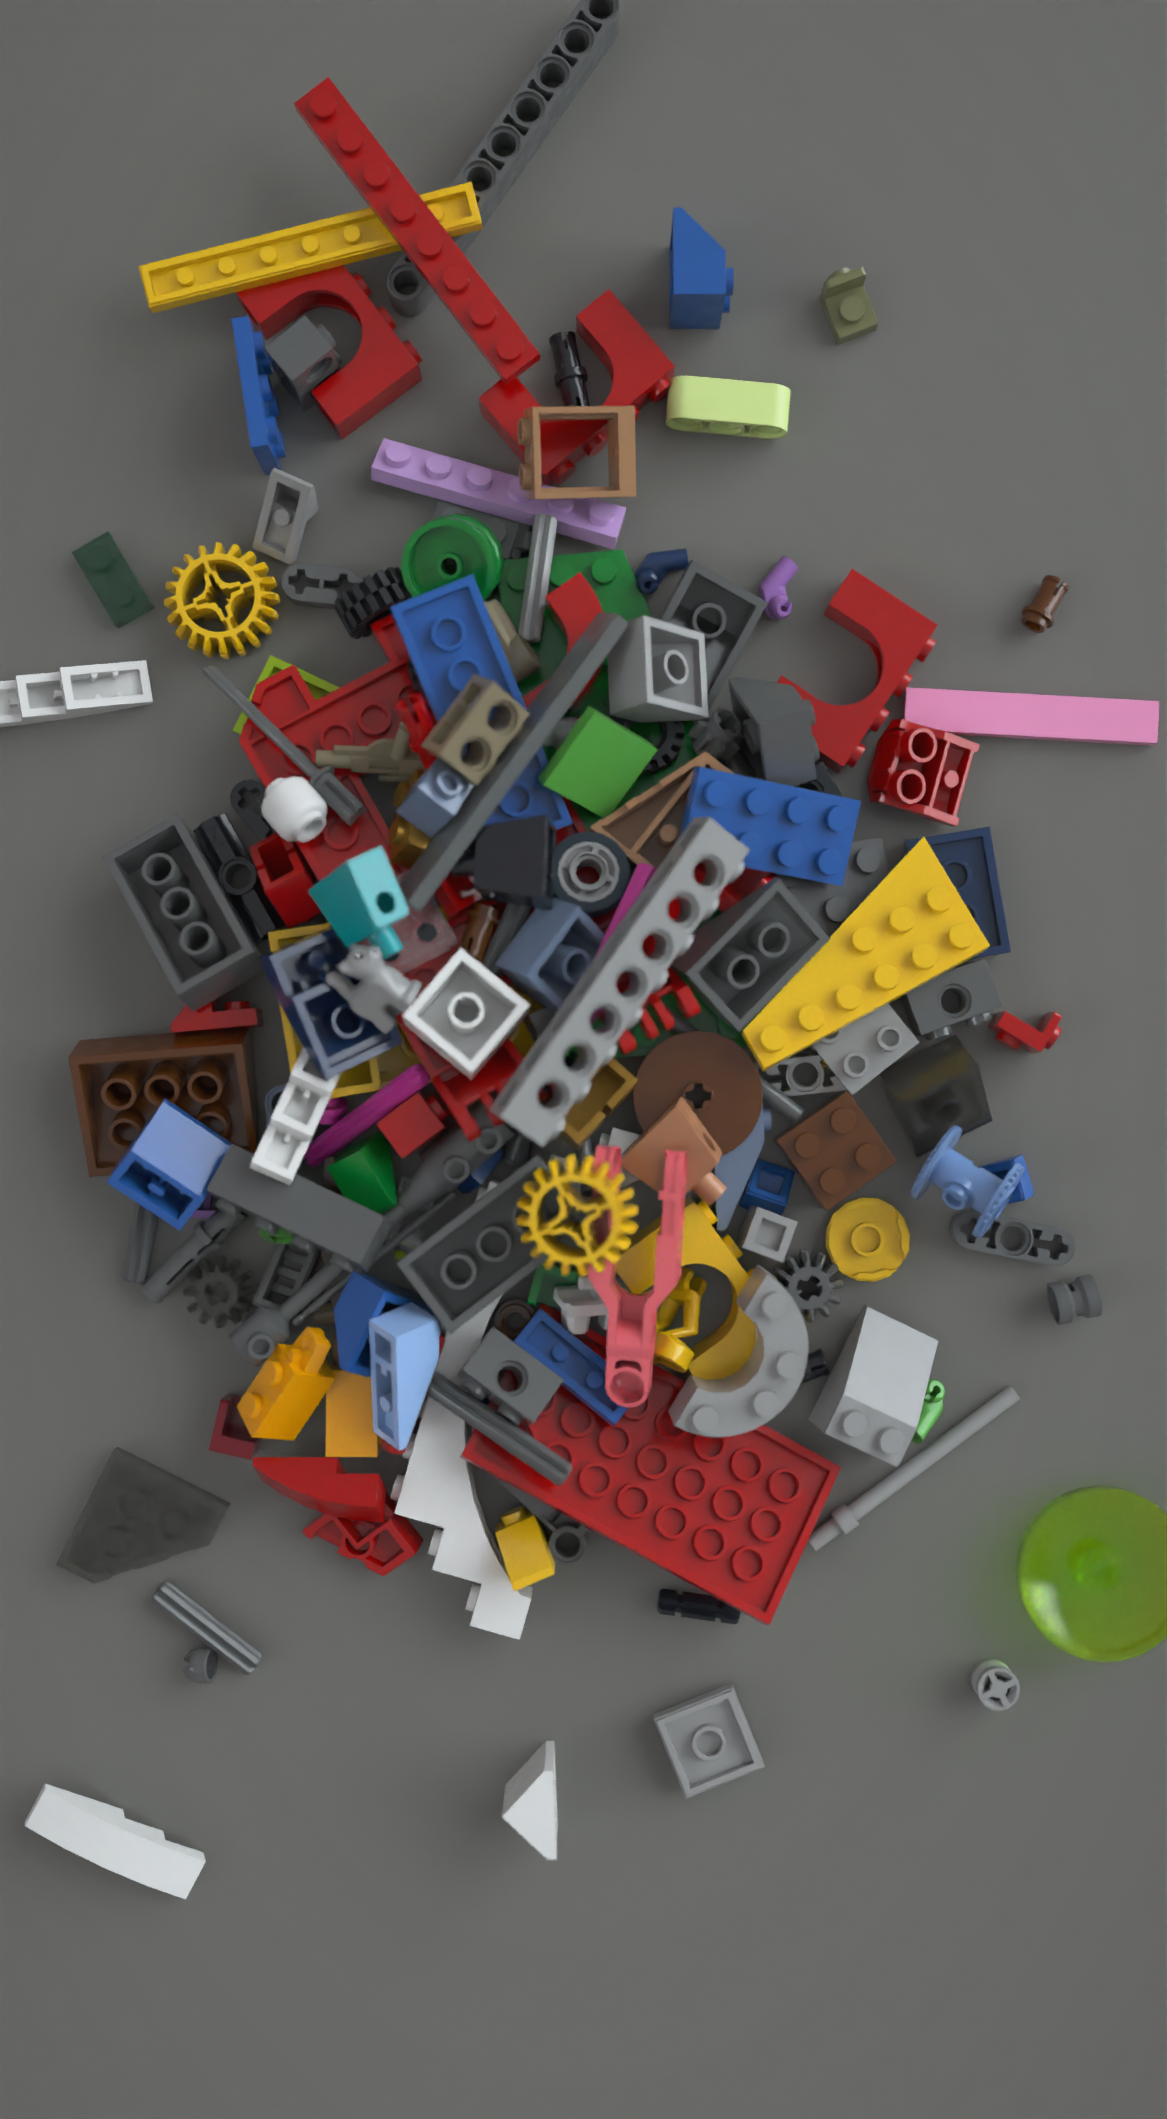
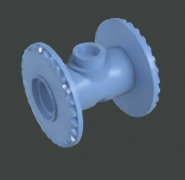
M953 1125L927 1158L913 1184L910 1195L915 1200H919L931 1184L941 1188L943 1191L942 1199L950 1208L962 1210L963 1208L971 1207L982 1214L972 1233L974 1237L981 1238L1007 1205L1023 1174L1024 1167L1020 1163H1016L1004 1180L982 1167H976L973 1161L954 1150L962 1133V1128Z

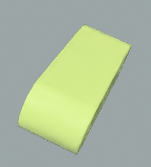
M675 376L669 380L671 386L668 390L665 423L666 426L672 429L776 439L787 435L791 390L784 385L699 376Z

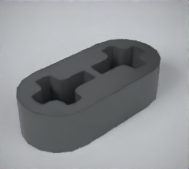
M295 563L289 566L283 572L281 579L285 594L294 604L334 609L335 600L339 598L336 590L326 589V586H340L343 579H347L350 586L361 581L358 575L351 569L310 563ZM300 575H306L308 582L318 584L319 588L305 587L303 594H298L296 588L291 583L298 582Z

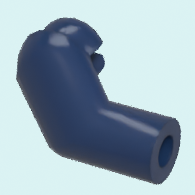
M687 549L647 554L634 573L636 586L640 593L645 595L653 594L657 591L667 572L685 570L688 564Z

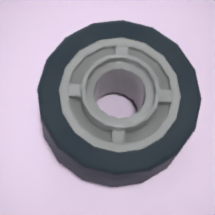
M584 831L569 835L555 849L553 898L578 905L590 919L606 915L619 905L629 885L630 867L625 852L616 841L602 833ZM589 866L598 872L600 879L595 884L587 885L578 880L576 871L581 867Z

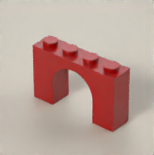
M344 265L235 292L241 307L258 330L262 331L266 340L270 339L303 313L315 308L329 307L339 309L352 316L362 328V340L354 358L345 367L311 391L317 408L342 440L422 381L419 363L422 362V359L416 348L408 339L403 343L393 331L397 326L391 315L383 306L376 309L368 298L371 295V291L366 282L357 272L351 275Z
M610 289L606 290L576 315V333L606 367L612 380L611 392L601 406H635L636 421L641 414L639 410L648 402L657 403L668 394L671 386L669 380L674 377L675 366ZM518 378L507 386L500 379L478 397L480 413L522 463H525V445H519L518 419L524 418V409L542 406ZM608 420L540 421L542 484L551 485L554 481L556 484H561L572 475L576 469L575 464L586 454L589 457H593L599 453L608 442Z
M853 568L828 604L823 615L860 638L870 648L877 666V679L872 693L854 704L832 705L817 699L783 675L776 682L793 685L803 700L808 699L811 702L816 717V724L811 726V732L817 742L820 759L817 761L820 763L823 761L826 767L837 774L845 764L851 768L855 766L866 749V746L860 743L869 729L876 733L890 713V711L884 708V705L892 694L898 698L902 695L913 678L907 672L915 659L923 663L937 642L930 636L938 624Z

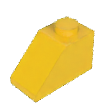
M524 1506L513 1508L500 1516L502 1521L496 1524L495 1535L514 1592L555 1574V1560L548 1548L549 1537L542 1521L529 1509L525 1510Z

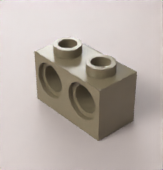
M473 674L421 746L468 782L477 786L482 779L492 772L496 765V759L507 744L519 736L523 723L530 713L494 681ZM496 705L495 717L488 723V713ZM467 742H470L468 754L461 759L462 747Z

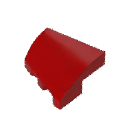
M387 1492L383 1522L356 1521L321 1513L302 1530L306 1537L313 1539L316 1535L339 1547L337 1553L348 1559L361 1560L368 1569L383 1577L415 1555L424 1541L406 1517L394 1514L397 1505L390 1499Z

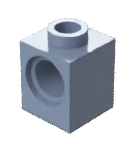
M437 758L414 783L396 812L432 839L456 814L473 785Z

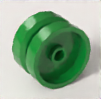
M461 513L439 516L414 531L403 549L401 561L404 585L413 598L473 574L484 601L492 595L499 584L504 566L501 543L492 529L478 518ZM448 558H452L456 561L458 565L456 573L455 567L453 565L447 564Z

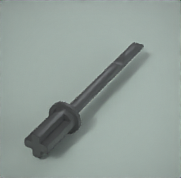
M215 666L203 668L204 674L310 778L308 783L348 825L355 823L357 817L364 814L366 810L364 805L336 779L334 775L335 769L332 766H325L319 770Z

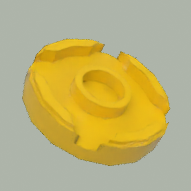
M858 1197L844 1202L831 1214L825 1227L824 1246L829 1260L838 1266V1270L842 1274L857 1281L875 1282L891 1276L902 1264L903 1259L905 1260L909 1251L910 1232L904 1217L892 1205L878 1198Z

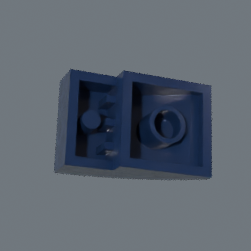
M332 926L259 957L268 980L291 1026L324 1079H329L403 1044L396 1024L387 1034L383 1033L375 1026L374 1022L357 1015L351 1009L349 1001L335 988L326 983V975L331 971L343 974L354 985L361 981V979L346 975L338 969V965L347 959L350 948L344 945Z

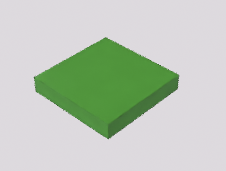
M588 706L538 779L549 789L606 818L617 807L654 756L657 749L651 742Z

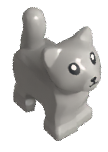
M357 944L350 945V953L347 959L338 965V969L346 975L361 979V981L354 985L346 976L333 971L326 975L325 980L329 986L335 988L349 1001L351 1009L357 1015L374 1022L375 1026L385 1034L394 1026L399 1013L402 1012L404 1014L411 1006L422 986V983L419 981H409L395 968L385 965L381 951L376 946Z

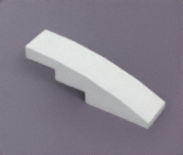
M147 661L60 667L59 672L17 675L15 680L0 681V727L76 718L152 704L153 698Z
M303 1048L249 1168L287 1185H291L342 1072L329 1079H324L305 1048Z
M44 1784L25 1820L27 1828L64 1849L138 1883L183 1899L187 1898L206 1862L204 1852L165 1840L163 1830L126 1819L121 1808L48 1784Z

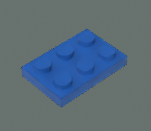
M249 316L232 318L250 446L266 476L270 475L271 470L274 468L281 470L279 458L286 457L282 431H278L275 418L280 416L279 402L276 390H272L269 375L274 374V369L265 350L266 346L262 331L255 332Z

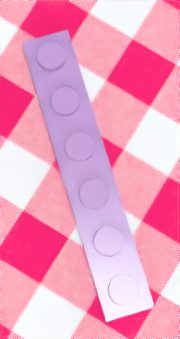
M383 438L371 466V480L530 526H533L534 517L537 514L552 515L557 519L556 533L610 549H615L626 513V507L595 498L526 500V491H521L518 476ZM542 484V488H556L553 486Z

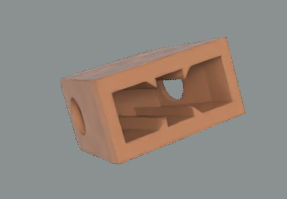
M682 1097L676 1100L622 1154L621 1166L658 1193L664 1179V1150L687 1152L686 1194L692 1189L710 1206L727 1189L711 1172L720 1161L721 1149Z

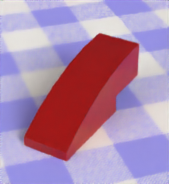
M253 1457L252 1466L264 1483L281 1495L307 1508L331 1516L356 1521L383 1522L386 1487L379 1474H346L338 1457Z

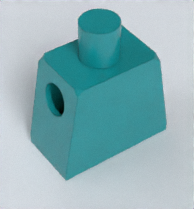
M381 846L346 861L308 890L345 946L350 948L351 944L358 945L369 940L372 946L379 948L383 960L404 949L392 925L409 915V908Z

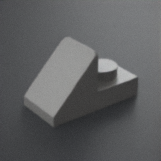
M274 468L271 470L252 546L253 549L289 565L297 560L306 522L318 512L314 485Z

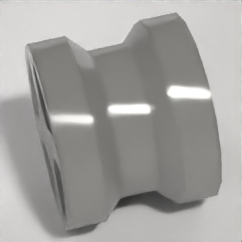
M987 1658L975 1665L971 1672L970 1681L973 1690L984 1706L996 1711H1003L1012 1707L1019 1698L1020 1685L1018 1679L1006 1663L999 1659Z

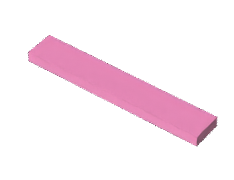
M906 687L904 690L902 719L963 736L1154 746L1158 742L1159 701Z

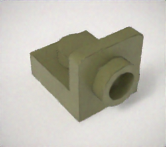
M864 267L852 271L850 268L837 270L829 275L827 281L823 284L819 300L837 345L877 330L879 323L864 287L867 276Z

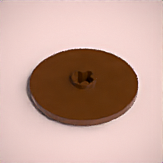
M689 1031L667 1038L651 1050L643 1060L636 1075L638 1082L633 1089V1103L637 1119L644 1132L680 1097L686 1100L722 1152L721 1156L741 1145L751 1134L758 1122L763 1101V1089L759 1072L750 1056L738 1044L722 1035L706 1031ZM695 1083H701L702 1089L710 1092V1099L703 1100L701 1108H694L693 1101L685 1098L686 1091H693Z

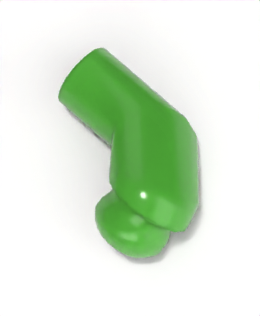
M931 1379L928 1381L918 1426L911 1440L914 1443L919 1444L924 1440L942 1413V1399L945 1396V1388L938 1380Z

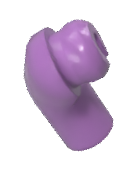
M782 556L759 586L761 599L768 602L764 612L772 620L787 618L792 612V602H788L785 586L799 568L786 556Z

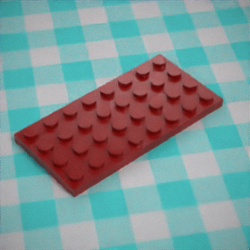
M542 1303L539 1309L541 1308L561 1325V1313ZM588 1329L585 1334H573L606 1361L607 1338L591 1329ZM653 1364L652 1385L647 1399L636 1407H629L613 1427L562 1385L556 1390L533 1424L525 1427L520 1423L518 1428L571 1464L572 1471L561 1486L547 1479L476 1428L474 1429L460 1458L764 1625H770L841 1469L839 1465L766 1425L743 1434L726 1437L698 1435L675 1426L668 1410L684 1386L685 1381ZM506 1370L498 1385L506 1392H514L518 1385L517 1378L514 1373ZM491 1400L487 1405L495 1412L499 1408V1406H497Z

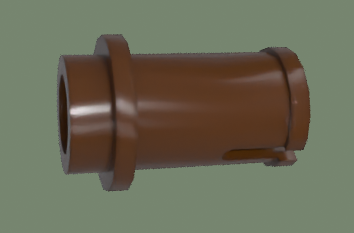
M1046 575L1031 604L1023 608L1021 622L1029 630L1043 633L1046 628H1051L1054 619L1052 616L1069 590V586L1065 581L1061 583L1059 588L1056 587L1060 581L1059 577Z
M474 903L472 910L468 909L466 911L469 919L456 953L462 948L470 956L474 957L475 960L483 962L484 953L494 925L498 926L500 922L497 919L499 911L480 903Z

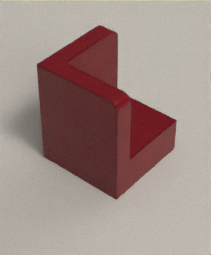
M228 1393L221 1399L209 1451L251 1460L259 1450L261 1438L251 1437L236 1407L242 1396Z

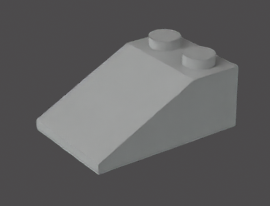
M864 1305L808 1420L825 1434L898 1467L918 1426L938 1340Z

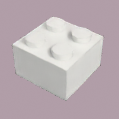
M460 948L403 1014V1022L406 1027L472 1081L528 1015L530 1004Z

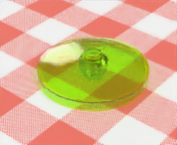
M1093 1485L1074 1489L1060 1495L1048 1503L1034 1517L1026 1529L1019 1546L1016 1562V1580L1019 1595L1027 1614L1048 1640L1060 1649L1079 1658L1098 1662H1114L1144 1654L1167 1637V1514L1149 1499L1131 1490L1109 1485Z

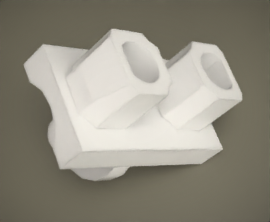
M616 1274L615 1279L618 1282V1284L623 1289L628 1291L626 1284L622 1282L620 1276ZM579 1277L578 1285L554 1287L553 1299L562 1308L561 1325L571 1334H585L589 1329L590 1316H598V1323L603 1329L607 1330L608 1308L588 1277Z

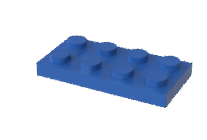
M694 766L680 836L693 818L710 817L750 849L743 859L744 867L843 886L861 801Z

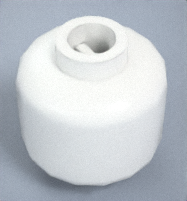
M295 776L279 778L267 787L261 805L262 815L280 837L290 842H307L321 833L326 824L327 804L303 777Z

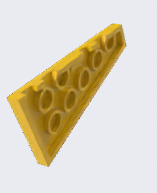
M924 836L831 935L830 940L794 975L743 1030L742 1036L762 1071L771 1068L989 948L988 941Z

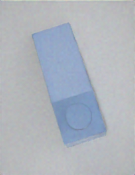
M412 1302L369 1320L373 1432L399 1451L407 1447L439 1359L440 1327L438 1319Z

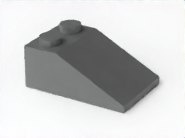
M690 560L659 620L704 633L709 711L768 602L701 564Z
M775 877L698 929L693 934L694 940L688 950L683 955L676 956L670 966L718 1019L740 1032L830 938L785 885Z

